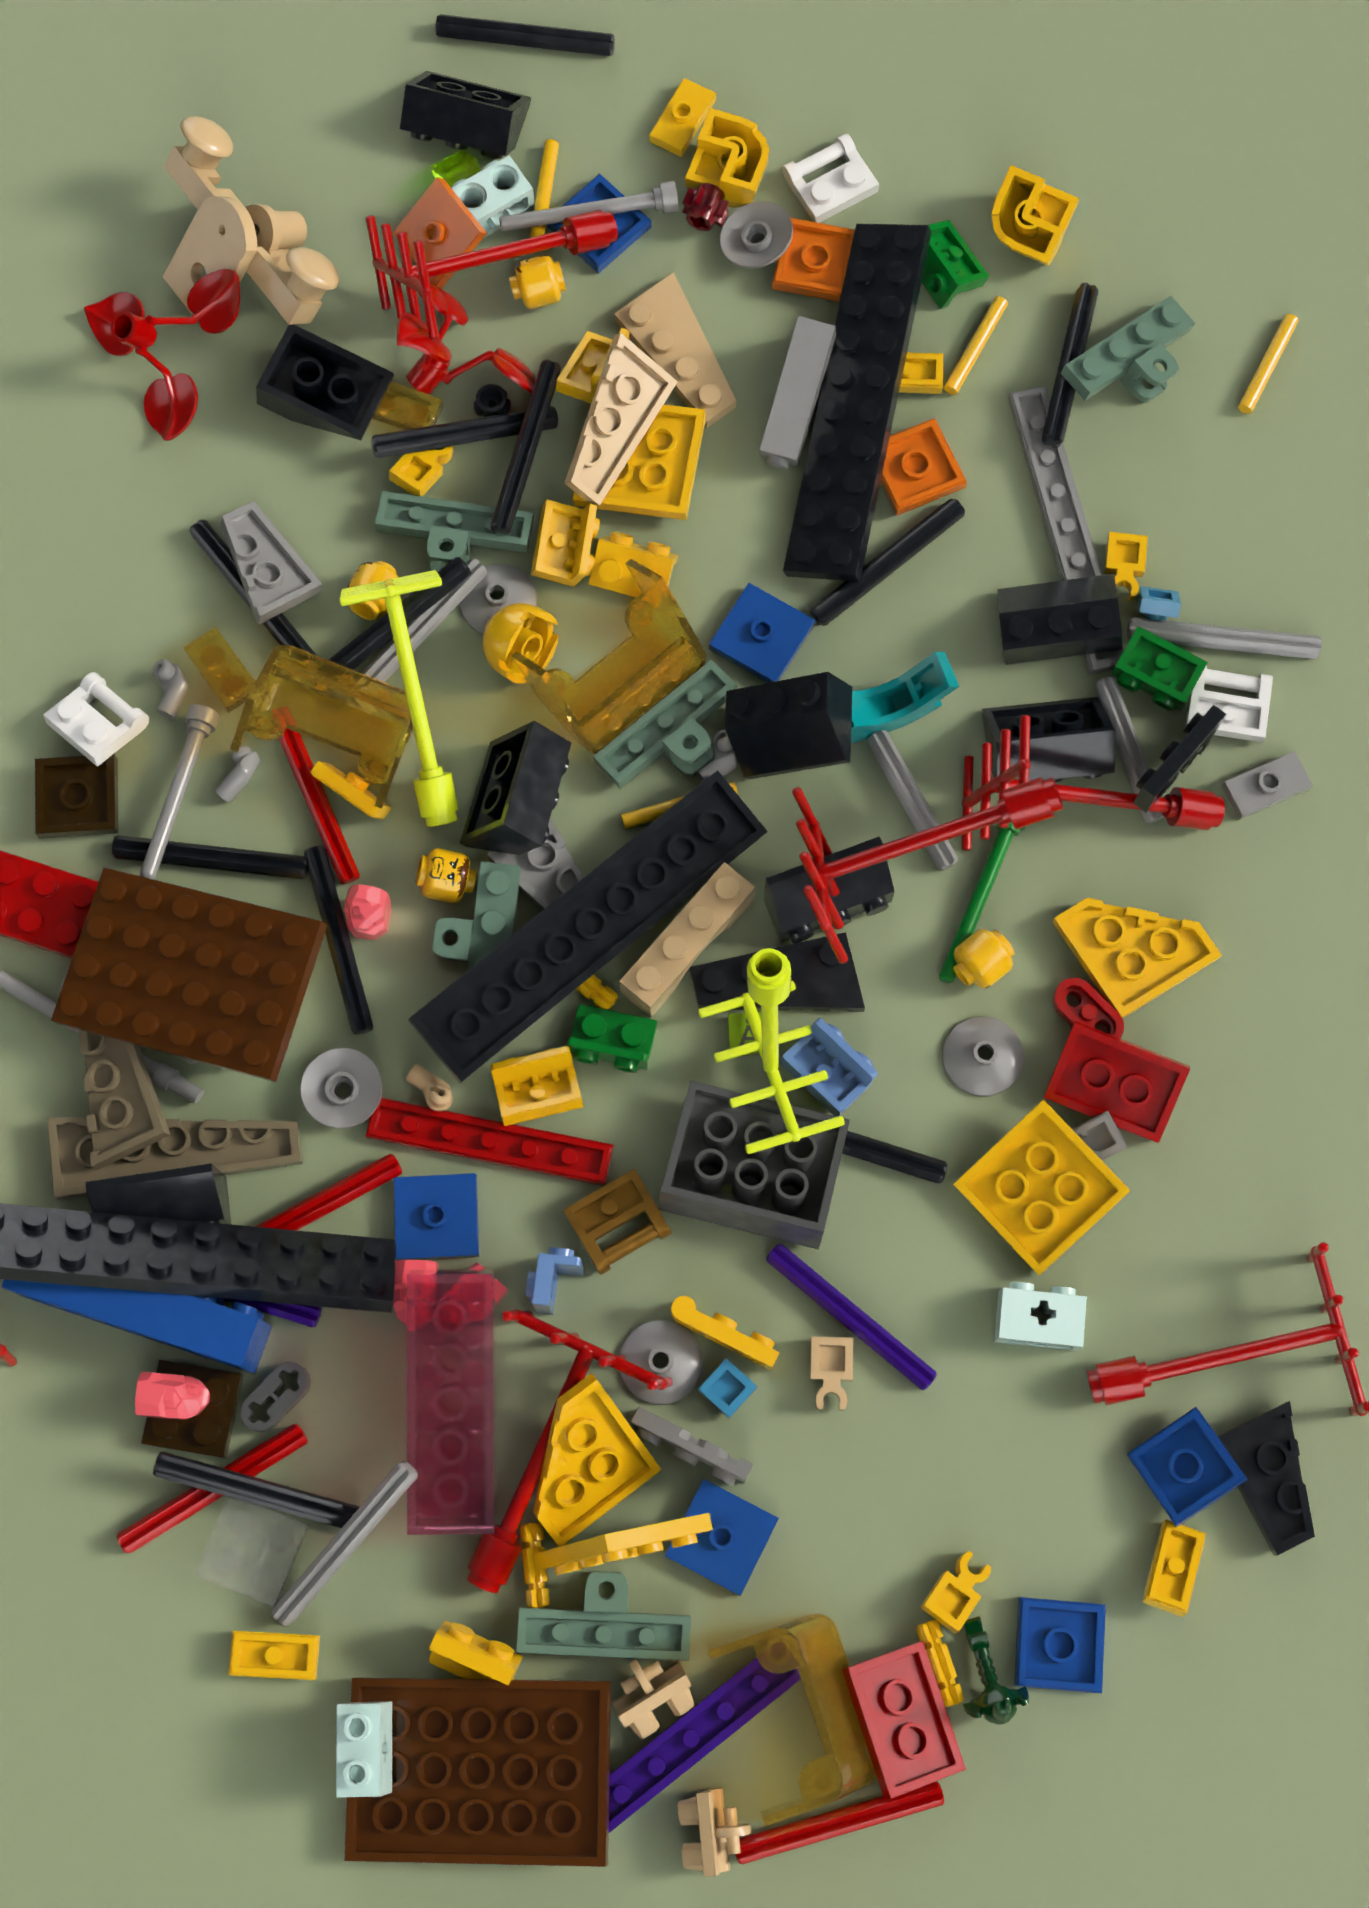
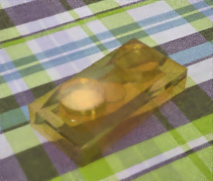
M391 381L373 419L404 430L432 426L436 424L443 409V401L440 398Z
M216 627L183 648L228 713L261 692L255 680Z

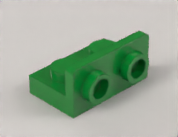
M950 220L928 225L931 230V238L921 282L940 309L948 307L956 294L983 287L990 277Z
M1137 626L1112 675L1118 678L1117 683L1132 692H1138L1140 689L1152 695L1151 700L1156 705L1172 711L1174 707L1182 710L1208 662Z
M579 1004L572 1034L568 1039L567 1046L570 1047L571 1054H574L576 1061L596 1065L598 1060L614 1063L613 1067L617 1070L637 1073L638 1068L648 1069L658 1021Z

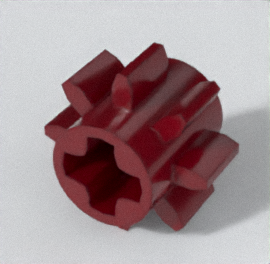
M702 183L697 191L688 188L682 202L684 205L682 213L687 214L686 221L693 228L700 231H710L714 223L721 227L723 226L729 212L727 210L729 201L724 200L725 193L718 186Z

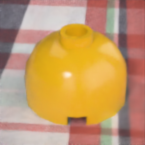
M512 603L501 608L488 620L483 633L482 649L488 664L513 683L524 684L529 682L525 677L529 676L534 669L535 673L539 675L554 655L559 635L553 632V623L558 625L557 620L547 611L532 604Z

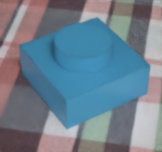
M1140 586L1137 597L1139 612L1144 613L1145 617L1160 621L1167 620V617L1178 618L1181 606L1178 591Z
M726 1358L699 1387L698 1391L729 1419L758 1386Z

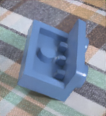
M818 1018L811 1026V1035L802 1037L780 1058L779 1063L795 1079L825 1070L828 1074L827 1080L805 1086V1088L834 1116H840L870 1087L878 1073L866 1055L856 1052L844 1040L838 1028Z
M550 1247L549 1254H538L536 1272L529 1271L526 1285V1297H528V1301L532 1302L537 1313L553 1315L558 1274L583 1276L584 1266L581 1258L574 1256V1250Z

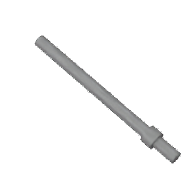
M0 972L1 989L52 1018L57 1004L55 1001L6 972ZM67 1027L79 1035L78 1029ZM142 1054L154 1085L165 1091L171 1089L195 1104L200 1101L204 1094L203 1089L179 1076L180 1071L166 1062L159 1064Z

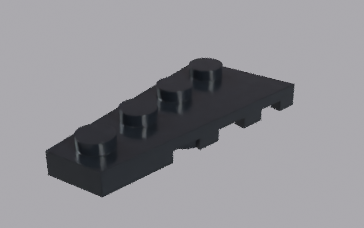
M846 932L837 934L848 956V961L844 964L839 963L826 937L772 948L780 951L789 960L791 965V981L795 983L796 987L794 991L790 992L786 1000L778 1005V1010L813 1009V1011H830V1009L850 1010V1012H864L865 1006ZM757 952L690 967V975L698 1008L700 1009L742 996L743 993H748L747 965L749 959ZM755 1002L756 1008H761V1005ZM743 1006L735 1008L737 1010H744Z

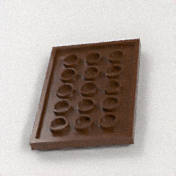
M104 867L51 1021L81 1031L277 1082L327 925L319 920Z
M352 1678L351 1702L392 1701V1793L380 1797H347L344 1861L606 1867L608 1865L611 1681L512 1679L510 1684L506 1685L495 1679Z

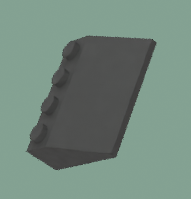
M690 1080L660 1192L658 1209L819 1250L850 1120L844 1118L845 1124L843 1126L801 1138L798 1142L791 1141L756 1153L747 1154L745 1150L746 1144L787 1132L777 1102L762 1099L731 1108L729 1099L743 1095V1093ZM791 1105L799 1128L837 1117Z

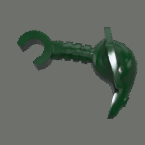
M979 1616L968 1619L964 1623V1629L971 1651L974 1653L975 1660H977L976 1666L979 1668V1676L982 1677L980 1680L984 1684V1691L981 1692L978 1698L972 1699L969 1703H964V1711L973 1718H981V1715H984V1718L990 1723L997 1725L1005 1724L1016 1714V1705L1021 1704L1025 1706L1029 1704L1028 1690L1026 1687L1009 1689L997 1682L998 1677L995 1674L996 1670L992 1665L994 1663L992 1658L990 1659L988 1649L989 1640L986 1631H983L981 1618Z

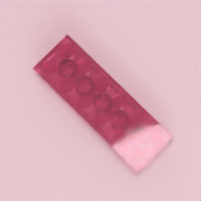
M495 1269L410 1270L407 1273V1462L418 1472L417 1479L407 1489V1535L494 1534L496 1525Z

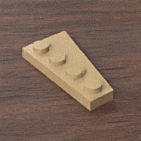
M674 272L614 313L615 322L619 327L629 330L631 341L678 381L673 390L689 408L705 409L706 428L736 408L737 400Z
M622 333L616 334L613 337L564 483L585 501L597 506L601 505L678 382Z

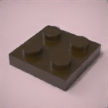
M115 754L98 767L84 755L35 759V834L39 839L119 833L118 759Z
M159 1360L156 1373L196 1378L209 1390L210 1400L209 1404L199 1415L187 1420L147 1417L141 1444L227 1458L244 1375Z

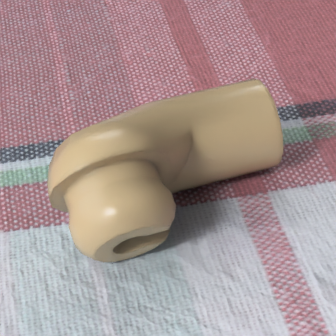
M419 1064L414 1065L406 1081L423 1092L427 1106L430 1109L438 1112L447 1110L453 1102L450 1085Z

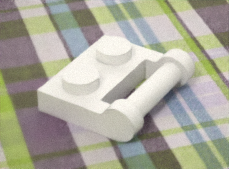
M847 133L837 137L834 144L797 163L791 161L782 166V173L787 184L811 220L817 223L872 196L879 190L878 181L857 152L852 138ZM840 157L846 162L807 184L802 178Z
M1206 665L1188 698L1185 727L1197 712L1204 716L1215 705L1226 713L1215 735L1262 743L1266 738L1273 676L1259 674V677L1207 669ZM1206 684L1255 692L1256 699L1206 691L1204 686Z
M96 672L87 674L76 690L43 714L47 725L97 767L140 734L149 723V716L140 708H132L106 686L105 679ZM97 698L119 716L123 723L117 727L114 726L89 703Z

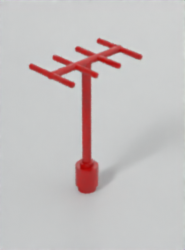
M595 210L565 217L563 226L557 232L426 262L423 242L417 240L413 242L416 265H412L406 232L397 233L402 268H398L390 224L385 223L381 225L386 261L382 259L375 216L369 215L365 218L373 257L372 264L375 268L382 309L388 310L391 308L385 276L387 274L391 280L398 319L406 312L401 283L406 285L410 313L421 319L417 292L422 294L428 333L431 339L438 338L439 333L432 298V287L429 281L430 277L561 246L569 249L573 255L609 247L610 243L615 242L618 237L617 224L613 214L610 211Z
M1022 715L1020 717L1019 762L1011 767V731L1009 729L1001 730L1000 775L992 779V744L989 742L982 744L981 787L974 792V757L971 755L964 757L962 817L972 814V807L979 802L980 811L990 808L991 794L999 793V800L1004 799V789L1029 781V769L1031 767L1030 716ZM1056 784L1061 801L1141 810L1133 804L1138 794ZM1174 787L1169 794L1161 797L1148 811L1162 813L1170 826L1209 830L1211 827L1217 828L1222 823L1225 804L1223 798L1216 796L1212 791ZM1004 821L998 822L1000 828H1007L1009 824L1005 825ZM990 826L980 829V839L988 840L990 838ZM972 832L962 835L961 849L963 851H970Z
M1042 777L1004 789V799L998 800V805L829 863L825 862L824 856L833 854L802 789L796 787L792 790V794L805 820H797L796 826L809 853L806 851L802 852L799 858L815 888L814 891L811 885H807L803 888V892L839 963L844 964L848 961V956L834 928L837 930L842 929L844 923L830 895L835 897L840 893L834 878L1004 821L1005 825L1013 823L1014 828L1017 830L1055 817L1054 812L1063 810V804L1053 777L1044 781Z
M1321 1242L1317 1246H1313L1306 1259L1309 1263H1314L1325 1302L1321 1305L1320 1309L1323 1313H1328L1330 1324L1147 1366L1145 1362L1137 1363L1135 1355L1095 1364L1096 1369L1086 1371L1094 1404L1105 1402L1107 1406L1145 1397L1144 1388L1151 1387V1382L1335 1340L1339 1352L1335 1356V1362L1343 1366L1354 1405L1350 1407L1349 1412L1352 1416H1365L1369 1412V1401L1365 1400L1354 1361L1359 1352L1356 1348L1350 1347L1339 1308L1344 1299L1341 1295L1335 1294L1324 1255L1329 1249L1328 1244Z
M515 1309L502 1313L504 1321L517 1322L548 1337L552 1344H563L578 1351L558 1398L585 1378L593 1359L597 1360L601 1367L609 1366L645 1383L649 1390H664L673 1384L672 1378L656 1375L627 1361L624 1355H614L580 1339L577 1333H568L534 1317L531 1311ZM556 1402L501 1524L495 1525L494 1530L484 1529L467 1567L470 1570L467 1580L485 1591L498 1593L501 1585H506L523 1548L516 1541L519 1536L516 1530L541 1476Z

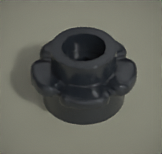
M487 384L478 390L473 406L478 416L487 417L508 413L511 408V401L507 399V392L502 387L496 384ZM494 401L496 404L495 406H489V402Z

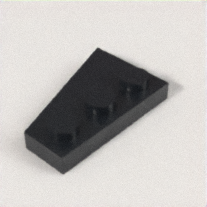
M1215 705L1204 716L1197 712L1184 728L1183 732L1187 736L1182 742L1179 743L1174 739L1159 758L1163 761L1162 765L1157 770L1150 767L1137 782L1136 787L1140 789V792L1133 804L1147 813L1171 787L1179 776V772L1183 774L1192 764L1198 754L1201 755L1208 747L1226 713Z
M1290 1401L1218 1436L1248 1479L1239 1485L1238 1489L1274 1556H1278L1315 1537L1306 1485L1302 1480L1298 1459L1300 1455L1298 1442L1294 1437L1291 1416L1293 1415Z

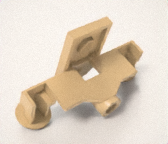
M200 116L185 118L180 124V129L188 141L185 146L173 147L164 168L196 207L197 212L163 275L164 280L189 312L194 315L188 308L187 297L194 284L202 278L203 266L206 275L221 269L234 270L237 272L240 282L247 272L288 325L311 324L322 305L320 300L326 290L335 289L339 284V274L336 267L326 256L318 251L301 247L307 237V225L304 217L299 212L273 210L270 206L264 204H252L244 207L231 189L216 188L215 185L219 183L221 176L215 169L222 157H228L233 153V142L229 134L214 121Z

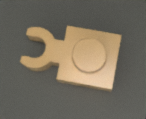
M811 1336L810 1380H822V1387L815 1396L817 1410H823V1398L829 1393L835 1394L838 1397L839 1411H844L847 1406V1394L841 1388V1381L853 1380L852 1337Z

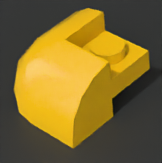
M710 108L697 138L698 147L686 174L685 186L698 190L699 185L702 183L716 185L725 193L724 200L729 201L728 207H742L753 202L768 164L770 147H768L766 138L757 129L756 123L737 115Z
M1010 165L994 201L991 214L994 232L1001 243L1015 253L1049 267L1060 248L1063 236L1079 203V198L1045 184V179Z

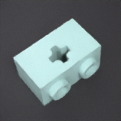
M1009 1282V1288L1003 1287L998 1292L994 1342L1078 1351L1084 1344L1087 1296H1077L1076 1289L1070 1287L1053 1286L1050 1292L1034 1291V1284ZM1039 1305L1043 1306V1313L1050 1315V1318L1043 1322L1042 1325L1038 1324V1317L1030 1316L1031 1312L1036 1310Z
M392 1701L337 1704L336 1798L380 1797L392 1793Z

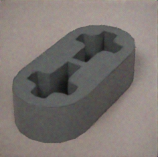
M286 1362L277 1366L241 1405L240 1415L244 1425L253 1431L262 1433L276 1427L309 1391L311 1380L307 1370L293 1362ZM298 1371L300 1374L296 1380L300 1385L298 1390L287 1389L279 1397L276 1393L285 1383L281 1378L285 1372L293 1375ZM273 1398L275 1402L267 1409V1414L270 1416L267 1422L257 1420L253 1423L251 1419L255 1413L251 1409L255 1403L263 1406Z

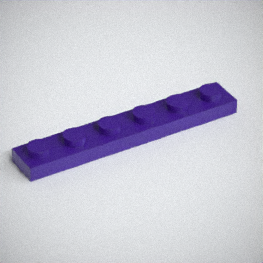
M781 1639L773 1643L610 1774L609 1833L807 1675Z

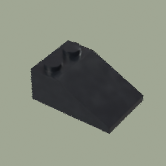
M292 324L288 325L256 386L257 404L291 421L361 441L394 377V373Z

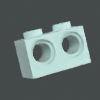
M510 155L500 161L490 162L479 173L468 179H461L451 187L466 207L472 204L479 205L476 208H468V210L487 232L485 237L501 229L500 216L534 210L533 188ZM504 186L511 187V188H509V189H507V190H500V189H499V188L504 187Z

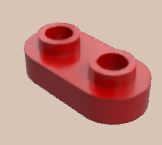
M1068 978L1058 985L1052 998L1053 1007L1058 1015L1071 1027L1074 1020L1092 1028H1095L1096 1024L1101 1023L1107 1027L1108 1034L1118 1038L1122 1037L1124 1021L1121 1015L1088 982L1080 978ZM1066 996H1076L1079 1000V1006H1069L1066 1002Z

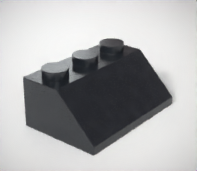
M425 71L405 86L400 129L411 132V137L418 140L430 141L436 138L446 141V146L453 149L465 150L471 147L481 150V155L485 157L501 159L516 147L530 106L531 97Z
M1114 574L997 589L1002 647L1006 665L1123 650L1119 603Z
M827 671L726 691L725 731L745 778L755 779L850 763L852 686Z
M1098 697L982 709L986 742L992 744L991 772L993 777L1000 775V736L1002 729H1009L1011 731L1010 767L1019 762L1020 717L1022 715L1031 717V767L1029 769V781L1042 777L1043 781L1053 777L1055 782L1071 777L1094 779L1102 776V774L1115 773V728Z
M532 721L491 741L460 844L465 847L521 855L542 846L549 835L548 823L552 810L559 800L558 789L561 778L569 766L568 754L572 743L536 721Z
M879 836L824 856V860L826 863L882 845L883 843ZM887 860L834 878L840 893L835 897L831 895L830 897L844 926L852 921L851 917L865 912L867 916H871L886 910L889 907L888 903L892 902L895 892ZM803 865L766 878L763 900L781 943L791 940L793 944L805 941L814 936L813 931L820 929L819 922L803 892V888L807 885H811L815 891Z
M212 1163L85 1182L92 1212L231 1224L227 1177Z

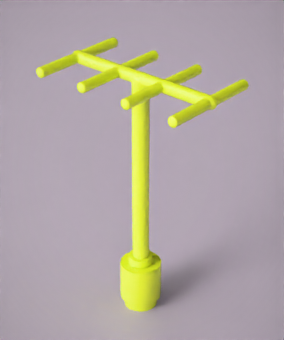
M436 570L345 588L341 590L339 598L341 606L381 598L385 599L422 769L419 770L420 777L412 781L420 817L425 818L426 826L428 827L444 825L458 820L456 811L459 810L452 773L443 772L442 766L437 765L400 595L442 586V579Z
M762 949L755 953L748 961V993H743L742 996L698 1010L699 1016L705 1018L743 1006L755 1041L714 1053V1060L716 1063L759 1051L763 1069L767 1073L771 1086L730 1098L729 1104L731 1108H736L775 1096L787 1132L746 1144L745 1150L747 1154L756 1153L791 1141L798 1142L801 1138L845 1124L844 1118L837 1116L802 1128L798 1127L786 1092L827 1080L828 1074L825 1070L782 1082L778 1070L779 1044L811 1035L812 1031L811 1027L806 1025L778 1034V1005L784 1002L790 992L794 991L796 987L795 983L791 981V965L787 957L775 949ZM755 1002L761 1005V1020Z

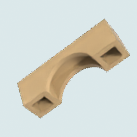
M724 862L619 981L620 993L651 1018L677 989L681 979L701 952L720 933L729 929L754 901L755 886Z

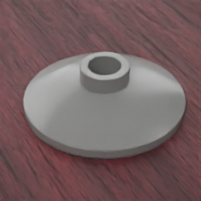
M758 201L746 204L735 210L725 221L720 233L721 249L725 257L738 267L755 269L767 266L779 259L788 249L793 237L792 221L788 213L775 203Z
M506 564L484 566L487 571L486 576L460 602L464 619L475 631L483 634L488 620L501 608L509 604L527 603L537 606L535 587L530 578L520 569ZM494 591H502L504 593V596L499 600L490 597Z
M974 1017L961 1022L950 1032L943 1047V1065L948 1077L959 1089L971 1095L986 1097L1002 1093L1014 1084L1023 1067L1024 1053L1017 1034L1007 1024L995 1018ZM981 1047L989 1048L992 1052V1058L988 1060L981 1059L978 1056V1049Z
M350 1048L331 1049L314 1058L307 1066L300 1086L303 1105L312 1118L322 1125L336 1129L351 1128L367 1120L377 1109L383 1089L381 1075L374 1062L362 1052ZM349 1085L351 1088L350 1094L344 1098L338 1097L336 1091L339 1086Z
M665 1320L645 1323L630 1333L621 1348L620 1355H624L627 1361L656 1375L670 1377L673 1380L672 1386L664 1390H649L645 1383L620 1372L627 1388L632 1394L645 1402L664 1405L679 1401L693 1390L700 1378L702 1354L699 1344L687 1329L677 1323ZM658 1353L665 1354L669 1359L668 1365L663 1369L656 1368L652 1363L653 1357Z

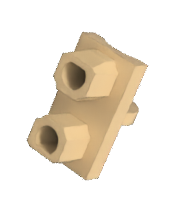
M634 1659L629 1663L634 1675L620 1683L625 1694L612 1701L624 1728L629 1725L641 1739L651 1735L660 1727L658 1720L652 1712L658 1706L667 1702L674 1716H681L695 1706L689 1689L692 1684L679 1661L665 1669H662L659 1662L655 1661L643 1669L638 1660Z
M723 1788L708 1789L696 1793L695 1797L679 1801L677 1806L681 1826L699 1824L700 1841L683 1844L682 1860L684 1869L703 1871L704 1877L718 1876L721 1872L730 1871L729 1854L741 1853L739 1836L751 1834V1824H738L736 1807L725 1808Z

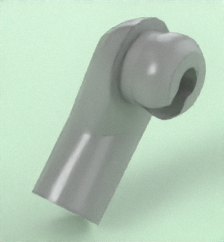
M162 659L156 662L153 667V675L158 679L165 692L156 711L169 719H174L188 692V683L177 664Z
M725 730L718 731L713 737V743L715 744L713 761L697 770V775L701 782L705 781L717 770L724 777L737 766L738 760Z
M240 746L234 751L232 761L237 765L215 789L216 793L229 803L247 785L260 764L257 752H252L248 746Z

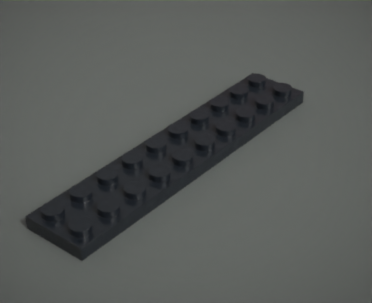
M856 224L835 322L836 340L822 383L783 572L787 577L860 582L931 238V230L928 225Z
M717 770L408 1019L409 1023L455 1079L461 1083L705 884L724 862L727 864L732 862L768 831Z
M0 1203V1279L392 1313L396 1258L395 1239Z

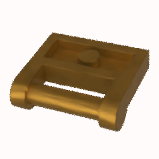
M635 1168L563 1210L600 1275L611 1270V1264L657 1237L662 1240L672 1234ZM644 1212L650 1220L649 1224L601 1251L596 1243L598 1239Z

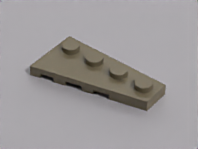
M79 1030L81 1054L85 1055L86 1075L83 1076L84 1092L88 1093L90 1115H87L88 1133L92 1134L93 1152H90L91 1167L100 1169L171 1134L140 1046Z

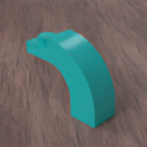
M933 652L913 668L887 683L865 690L852 691L851 743L867 740L872 734L880 730L891 732L904 727L942 706L940 700L960 687L946 653Z

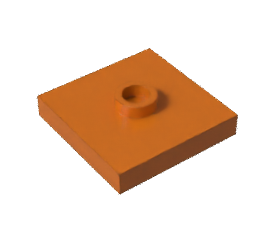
M436 178L392 233L397 239V233L406 232L410 256L415 263L414 241L421 240L423 242L426 262L472 252L487 234L445 179ZM455 272L430 277L429 281L436 287L443 288Z
M790 218L793 225L792 241L786 252L777 259L772 289L840 302L855 229Z
M935 418L890 436L880 484L896 516L966 488L967 481Z

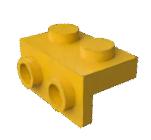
M621 328L619 333H622L629 339V330ZM587 331L558 376L556 391L591 404L612 339Z
M549 499L545 500L541 508L530 575L575 587L585 576L588 577L594 564V554L590 553L591 542L595 540L600 526V519L595 518L596 504L588 503L584 509H580Z
M611 532L610 536L600 538L588 584L661 605L664 604L673 566L678 560V555L670 553L671 547L657 542H648L647 546L633 543V536L620 532Z
M569 1046L549 1048L542 1052L517 1058H507L490 1065L504 1126L584 1107Z
M446 1620L435 1633L429 1650L432 1651L429 1656V1662L464 1679H495L506 1685H509L511 1680L514 1679L523 1655L514 1652L505 1643L494 1640L490 1641L475 1634L472 1629L465 1625L450 1623Z

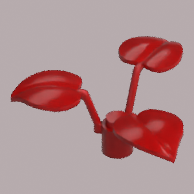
M221 269L205 275L194 284L187 297L188 308L194 313L191 317H154L148 315L145 318L144 307L140 299L129 292H119L100 302L84 307L92 332L108 353L122 357L129 355L135 348L136 354L143 356L163 374L164 379H157L148 387L143 404L147 421L165 441L173 440L179 436L191 423L197 409L198 393L195 383L189 375L179 373L172 377L170 370L147 351V348L151 347L157 338V331L154 326L193 325L199 321L202 330L209 334H219L226 331L235 322L240 309V281L237 272L234 270Z
M430 282L434 309L443 314L444 320L438 331V338H429L427 324L415 315L405 312L400 317L397 324V346L414 348L424 353L406 375L408 382L423 395L429 396L441 381L448 385L453 378L487 360L492 361L493 365L501 373L532 394L536 378L531 370L520 359L501 348H497L495 352L489 350L450 372L447 368L450 365L452 355L448 347L442 342V339L452 319L458 324L465 326L468 322V315L462 304L447 291L436 287Z

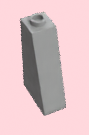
M802 316L797 318L760 446L761 457L767 458L766 464L780 469H788L789 465L798 467L836 340V328L834 325Z

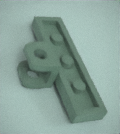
M1169 296L1067 363L1061 374L1084 401L1124 376L1121 382L1138 400L1148 403L1165 391L1167 380L1175 376L1179 370L1175 358L1166 347L1190 332L1195 322L1173 297ZM1157 363L1163 365L1165 369L1164 372H1160L1158 370V368L1156 367ZM1145 379L1147 382L1153 385V388H1145L1142 385L1141 380Z
M382 491L375 520L376 532L428 539L427 553L430 571L436 570L438 572L443 568L442 562H450L455 557H460L466 563L470 559L471 545L528 553L534 514L533 512L517 510L511 533L503 535L491 530V521L496 507Z
M711 659L593 756L594 763L619 789L630 782L663 753H665V757L679 772L685 776L694 777L697 775V770L713 761L710 737L700 723L726 702V691L738 689L737 684ZM700 756V759L693 763Z
M481 861L474 920L442 918L436 921L433 951L447 960L468 962V970H470L514 934L522 867L519 865ZM457 933L458 941L452 946L446 945L447 935Z
M591 1571L585 1582L583 1610L519 1607L516 1653L689 1661L691 1616L628 1613V1584L625 1576L621 1572ZM605 1581L611 1582L614 1586L613 1594L607 1598L601 1597L598 1593L599 1585Z

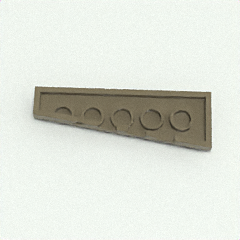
M47 1118L54 1198L58 1200L88 1196L85 1182L212 1163L224 1175L303 1164L299 1124L296 1121L239 1120L229 1122L226 1120L181 1121L180 1119H165L171 1134L170 1136L109 1165L96 1169L91 1167L90 1152H93L92 1134L88 1133L87 1118Z

